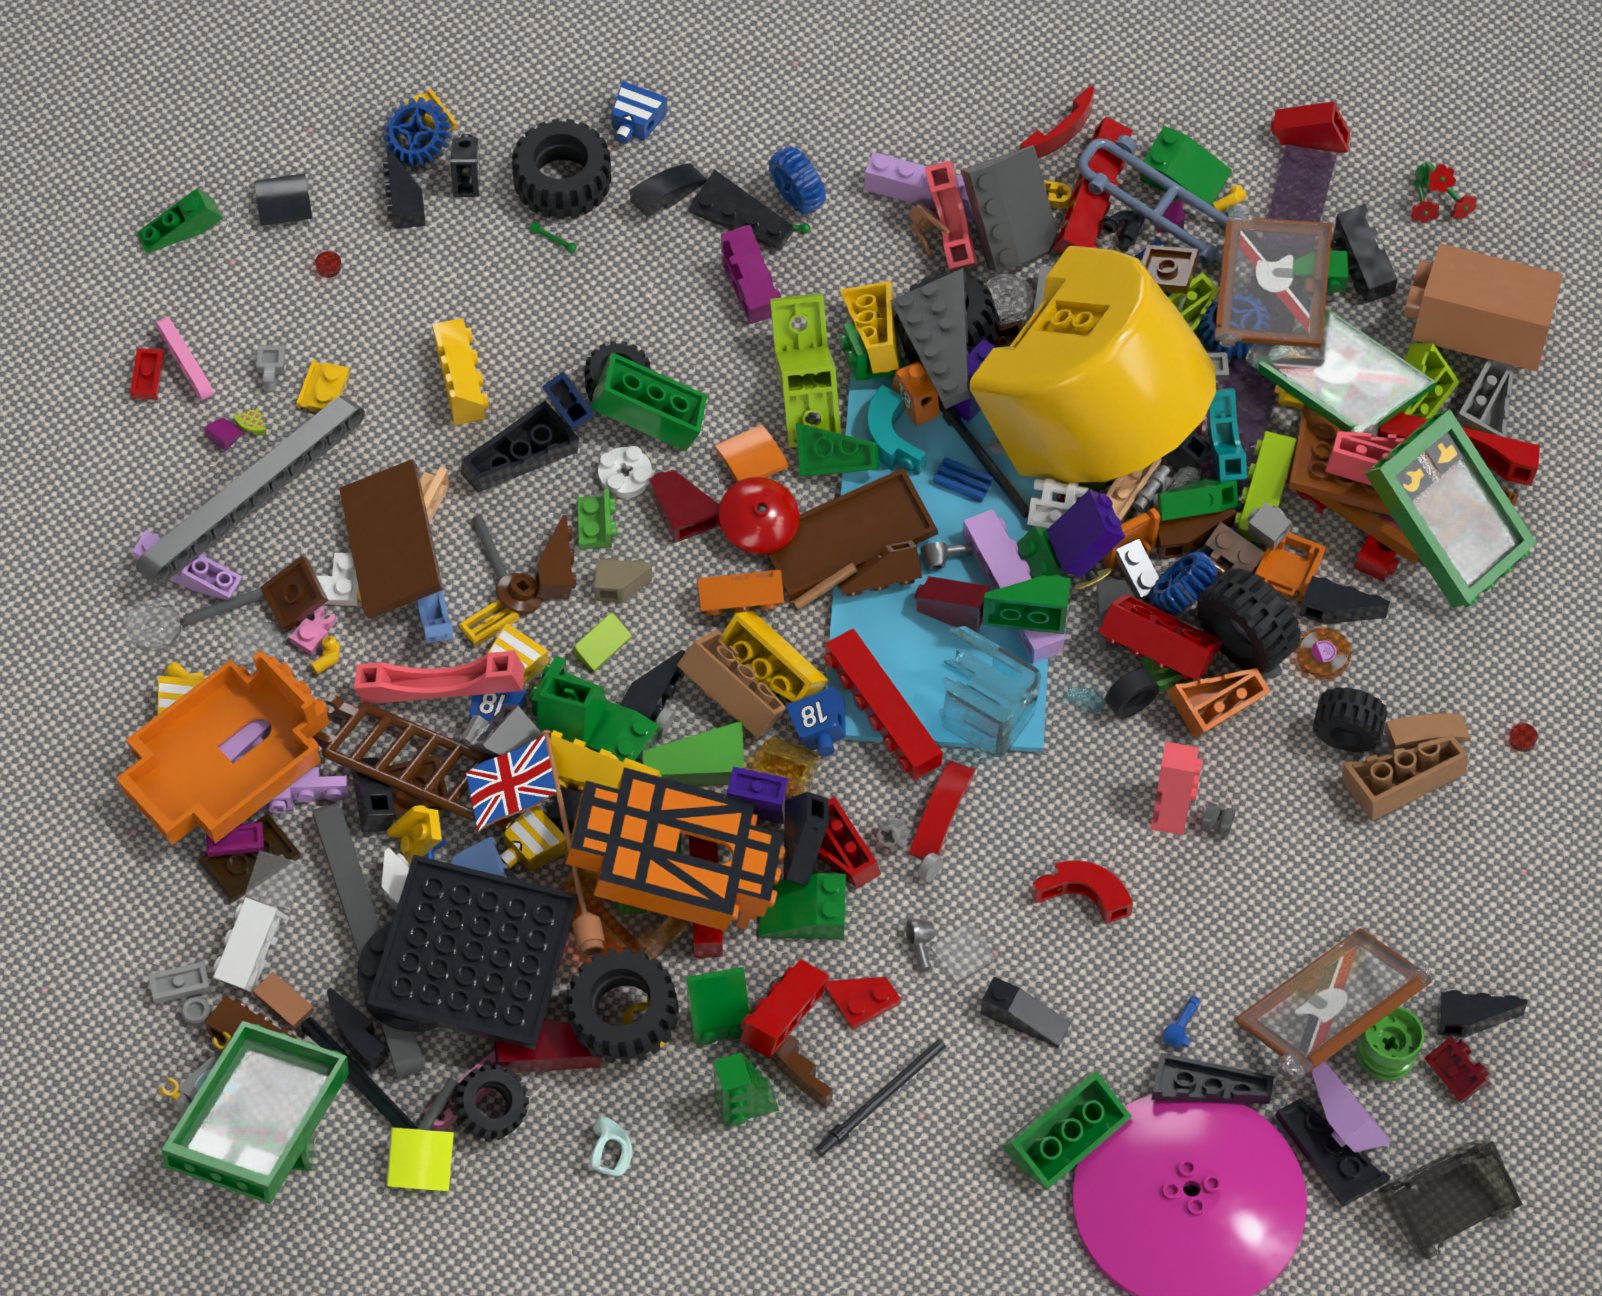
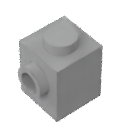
M1265 502L1260 509L1256 507L1247 519L1249 521L1247 532L1274 551L1290 532L1292 521L1285 517V513L1277 506L1271 507Z

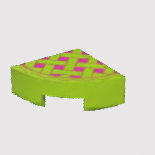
M259 408L233 415L234 421L240 429L251 432L253 435L267 434Z

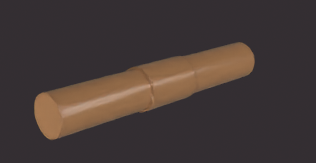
M852 562L818 583L815 587L793 600L795 606L801 609L819 596L824 595L836 587V585L858 572L856 566Z

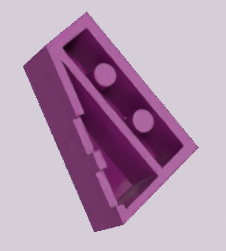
M751 225L721 234V264L749 323L753 324L771 318L770 299L781 298V294L778 288H774L771 273L766 267Z

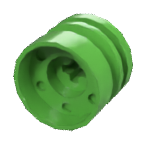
M1398 1007L1363 1032L1356 1047L1357 1061L1362 1070L1371 1077L1381 1081H1396L1405 1077L1412 1070L1425 1039L1424 1027L1418 1017L1411 1011Z

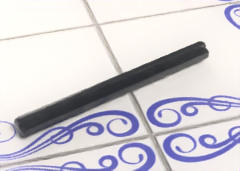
M308 1017L301 1023V1030L317 1045L331 1051H338L347 1056L349 1072L347 1078L395 1128H418L313 1017Z

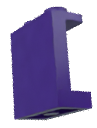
M733 766L727 795L754 802L753 814L757 815V819L784 825L785 800L790 799V797L785 796L789 782L788 778Z

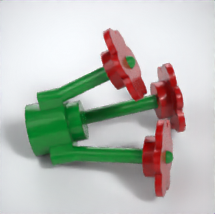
M1426 162L1421 164L1415 172L1417 180L1414 181V185L1418 190L1420 203L1412 207L1411 219L1427 223L1430 219L1434 220L1439 217V204H1432L1430 200L1425 199L1424 187L1432 191L1438 190L1441 193L1447 192L1456 201L1452 213L1454 219L1459 217L1463 219L1468 213L1473 212L1477 207L1475 203L1477 197L1467 194L1460 198L1450 188L1456 183V178L1453 176L1455 171L1452 167L1447 168L1446 165L1439 164L1435 168L1432 163Z

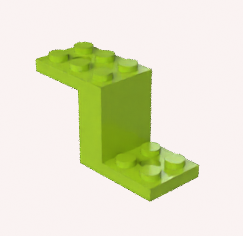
M823 293L770 299L776 374L784 398L788 447H797L796 423L841 434L836 369L828 348ZM803 317L806 319V324L803 328L796 329L791 325L793 319ZM810 412H817L820 415L819 420L814 424L805 421L806 415Z

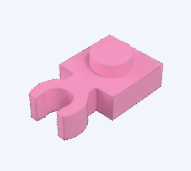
M322 606L315 611V619L313 621L305 618L289 637L290 643L312 656L322 645V640L328 636V631L325 629L335 625V614L332 613L328 619H322L321 617L324 616L325 611Z

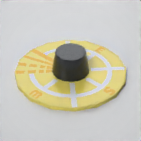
M1094 568L1085 574V578L1075 585V589H1081L1106 577L1111 572V569H1104L1098 572Z

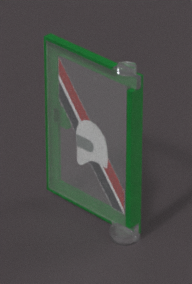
M1329 309L1325 310L1322 348L1275 345L1270 348L1267 344L1255 343L1246 355V363L1342 431L1371 433L1372 437L1377 435L1380 426L1436 388V381ZM1310 322L1308 333L1301 327L1292 334L1309 335Z

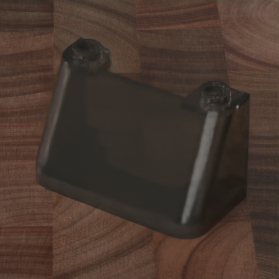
M1483 1140L1466 1143L1381 1187L1377 1191L1383 1204L1416 1255L1425 1259L1440 1254V1248L1444 1245L1443 1241L1489 1217L1498 1216L1500 1220L1506 1219L1516 1213L1514 1209L1523 1205L1494 1142Z

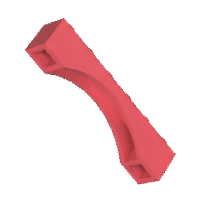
M515 651L487 653L470 663L447 668H409L384 662L357 664L354 689L362 701L369 704L516 692L523 690L525 666Z

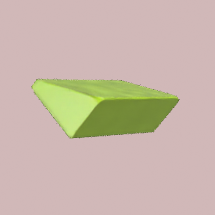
M611 612L574 646V656L595 672L632 638V635Z

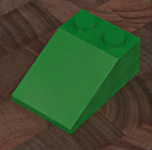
M1163 126L1143 162L1211 206H1213L1232 173V169L1188 135L1167 126ZM1141 173V182L1162 191H1167V189Z
M1042 575L986 592L984 596L982 625L1064 634L1071 578H1064L1060 575Z
M608 701L586 747L600 753L601 749L612 752L621 762L625 758L635 762L642 761L643 750L650 749L657 740L660 725L635 710Z
M811 874L808 886L806 887L785 880H780L777 885L774 884L773 890L777 891L776 900L773 908L768 907L764 917L760 916L759 938L844 940L846 874Z
M744 967L686 977L688 1015L694 1044L708 1045L725 1038L741 1039L743 1030L740 1027L744 1018L749 1014Z

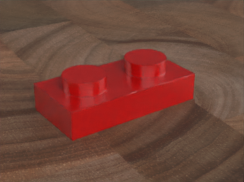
M137 348L130 390L131 399L158 400L165 356L163 349Z

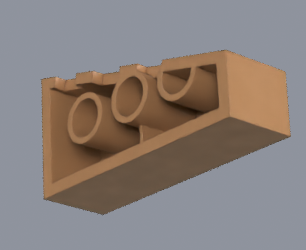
M717 629L694 641L677 666L683 671L685 677L696 682L703 689L706 696L718 702L727 715L734 717L738 722H742L743 728L748 734L759 738L771 730L787 708L765 683H758L755 680L756 672L750 665L741 664L736 658L739 654L733 646L727 647L721 641L724 635Z
M1451 735L1419 743L1416 748L1408 750L1400 748L1393 750L1392 754L1377 757V754L1368 756L1365 761L1353 763V761L1345 762L1342 768V782L1370 820L1374 821L1466 774L1468 754L1455 737Z

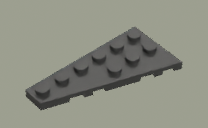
M963 268L890 300L945 409L970 398L969 353L967 351L968 326L965 300H967L965 290L966 275Z

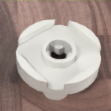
M637 446L613 449L608 453H604L600 458L598 467L599 482L603 489H609L611 493L616 494V497L632 498L638 496L646 489L649 478H652L650 460ZM621 469L631 470L629 471V476L624 477L623 473L618 474Z

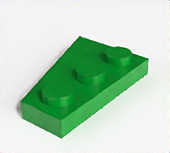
M796 423L800 476L880 470L878 443Z

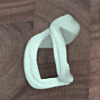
M600 1117L593 1125L594 1133L600 1136L595 1144L589 1163L593 1170L600 1173L621 1176L627 1170L632 1158V1146L629 1136L615 1121L607 1117ZM608 1140L619 1142L622 1146L621 1156L614 1170L600 1166L603 1148Z

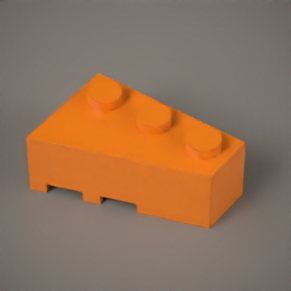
M778 569L696 578L700 611H706V616L723 614L722 609L733 608L734 613L750 611L749 606L760 605L761 610L777 608V603H784L781 570Z
M1257 668L1185 684H1176L1166 691L1194 738L1271 692Z

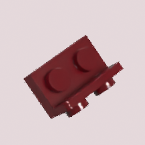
M1450 1036L1424 1059L1456 1099L1463 1104L1484 1085L1489 1087L1492 1084L1488 1079L1491 1073L1481 1061L1475 1063L1470 1057L1473 1051L1463 1039L1457 1041Z

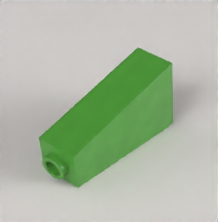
M736 722L643 750V761H638V763L659 770L662 778L692 786L729 785L733 766L744 769L742 722Z

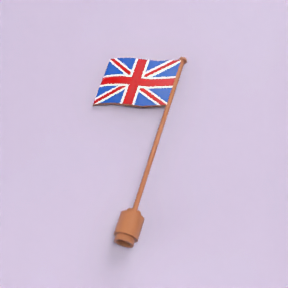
M549 730L542 731L541 737L520 749L487 760L466 773L478 833L498 820L531 809L556 795L569 850L571 835L550 741L552 733ZM571 866L581 909V915L572 923L577 950L581 952V955L591 958L597 953L601 955L604 952L605 939L600 918L592 913H587L578 867Z

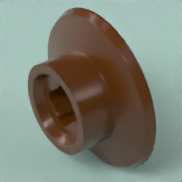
M510 573L501 577L496 584L498 600L504 607L513 612L521 614L534 612L541 606L543 600L536 598L537 584L528 574Z

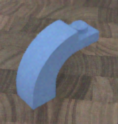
M443 590L416 600L426 644L453 639L452 623L448 615Z

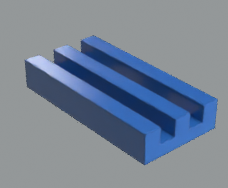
M944 457L942 465L939 466L937 474L935 473L933 477V482L982 502L993 483L994 477ZM943 475H947V476H949V477H952V478L958 480V482H956V481H954V480H951V479H949V478H946V477H944ZM969 484V485H971V486H974V487H976V488L981 489V491H978V490L973 489V488H971V487H968V486H966V485Z

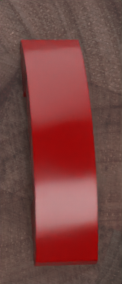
M1090 85L1073 100L1072 113L1048 134L1044 135L1039 130H1036L1020 144V149L1033 145L1039 159L1067 144L1081 130L1090 115L1093 105L1094 87Z
M952 760L948 762L926 806L909 855L924 859L930 853H935L939 856L945 843L948 829L963 795L967 793L976 769Z

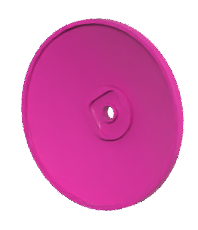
M1151 1094L1125 1105L1124 1107L1132 1117L1078 1163L1074 1176L1072 1191L1074 1221L1082 1244L1095 1265L1112 1283L1131 1296H1256L1266 1289L1281 1275L1293 1258L1300 1243L1306 1221L1307 1193L1304 1177L1296 1156L1284 1137L1263 1116L1242 1103L1151 1100ZM1187 1185H1194L1198 1188L1199 1194L1194 1197L1187 1196L1183 1188Z

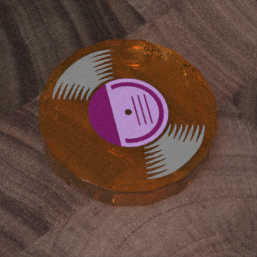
M1326 627L1315 628L1306 632L1301 637L1296 651L1297 662L1301 669L1308 675L1310 673L1315 678L1321 680L1333 679L1342 675L1349 666L1352 655L1351 646L1346 637L1337 630Z

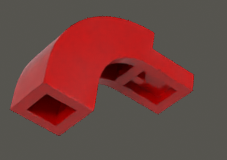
M1071 860L1055 863L1054 875L1046 874L1033 882L1032 896L1036 904L1060 895L1074 893L1083 895L1093 901L1105 924L1131 916L1133 902L1123 883L1106 868L1091 862Z

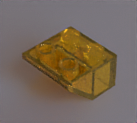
M771 737L761 746L751 770L788 778L789 782L785 796L792 798L809 791L823 757L812 750Z

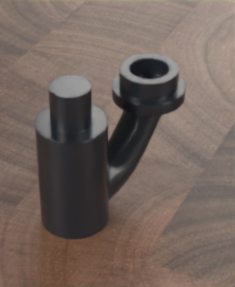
M1122 210L1112 216L1102 217L1101 229L1110 234L1115 233L1120 227V222L1124 221L1118 236L1120 241L1118 248L1121 251L1127 252L1130 246L1135 245L1145 221L1144 216L1134 210Z

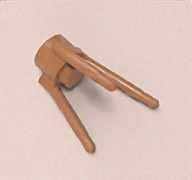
M920 203L910 211L909 218L913 221L911 228L916 232L928 256H932L933 252L921 230H929L935 225L945 234H949L950 231L940 222L939 216L933 210L931 211L925 204Z

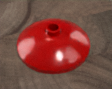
M750 477L732 485L724 494L718 511L719 524L727 540L736 548L755 555L771 554L784 548L796 534L800 517L797 502L791 492L779 482L765 477ZM763 506L766 509V511L759 512L757 510V507Z

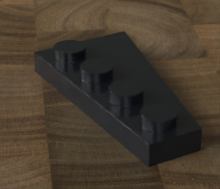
M715 169L689 206L690 213L730 230L751 225L757 241L778 250L783 248L793 233L792 224Z
M1161 1053L1151 1100L1269 1104L1274 1076Z
M1301 1098L1277 1110L1275 1114L1277 1120L1342 1207L1389 1182L1391 1176L1384 1170L1382 1172L1371 1164L1372 1160L1367 1155L1354 1152L1347 1144L1341 1147L1331 1135L1334 1131L1328 1127V1122Z

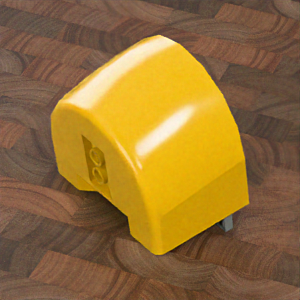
M1069 246L1046 276L1043 302L1010 346L997 347L991 350L972 376L970 391L996 434L989 448L993 454L1008 456L1020 476L1041 479L1051 478L1068 483L1105 482L1142 470L1176 449L1203 421L1216 394L1215 365L1193 330L1138 258L1110 249Z

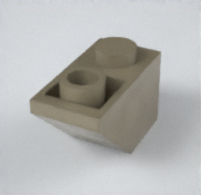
M615 558L597 559L594 585L595 601L623 603L652 581V563L642 560L619 561Z

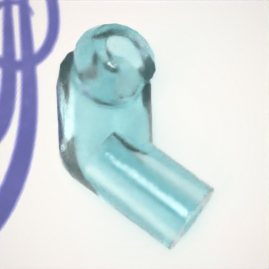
M1068 687V701H1082L1092 712H1100L1105 707V700L1094 688Z

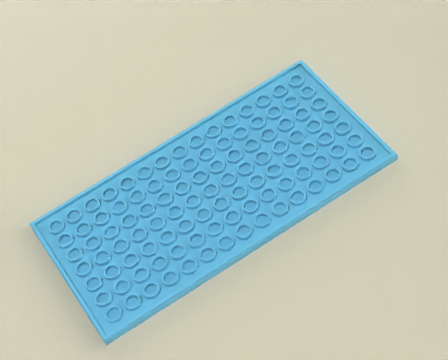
M852 370L850 371L846 435L868 440L867 418L870 402L882 385L892 390L894 376L856 381ZM904 409L902 415L893 425V430L901 439L926 453V465L920 475L912 470L908 471L905 469L936 525L938 535L916 544L922 578L915 579L913 584H891L889 588L880 591H874L873 588L867 589L857 596L842 595L836 585L833 588L829 641L854 628L938 746L1043 753L1048 658L1033 664L1014 629L981 625L975 636L917 612V600L914 599L918 586L920 584L924 585L928 576L986 585L989 587V592L993 591L973 552L971 556H947L946 566L939 570H929L922 558L920 548L929 543L965 544L967 541L963 536L964 520L993 509L997 517H1002L1009 539L1013 538L1016 543L1034 525L1027 524L1028 517L1023 518L994 479L982 502L934 483L933 477L935 473L937 474L939 466L942 465L944 457L986 474L989 473L952 426L947 425L942 418L943 414L940 410L938 417L916 427ZM982 410L970 422L961 417V421L1029 508L1031 498L1042 499L1043 491L1034 489L1035 480L1041 478L1020 476L1008 456L992 453L989 445L996 437V434ZM879 460L880 470L842 473L841 496L903 467L897 462L890 469ZM943 475V476L946 477V478H949V479H951V480H954V481L958 482V480H956V479H954V478H952V477H949V476H947V475ZM969 484L966 485V486H968V487H971V488H973V489H976V490H978V491H981V489H979V488H976V487L971 486V485H969ZM1057 493L1053 494L1052 501H1056ZM827 666L826 678L829 681L825 689L834 686L845 701L846 736L841 740L883 742V737L879 731L875 732L871 728L868 716L864 710L860 711L856 707L852 693L849 689L845 690L841 686L837 672L834 669H829Z

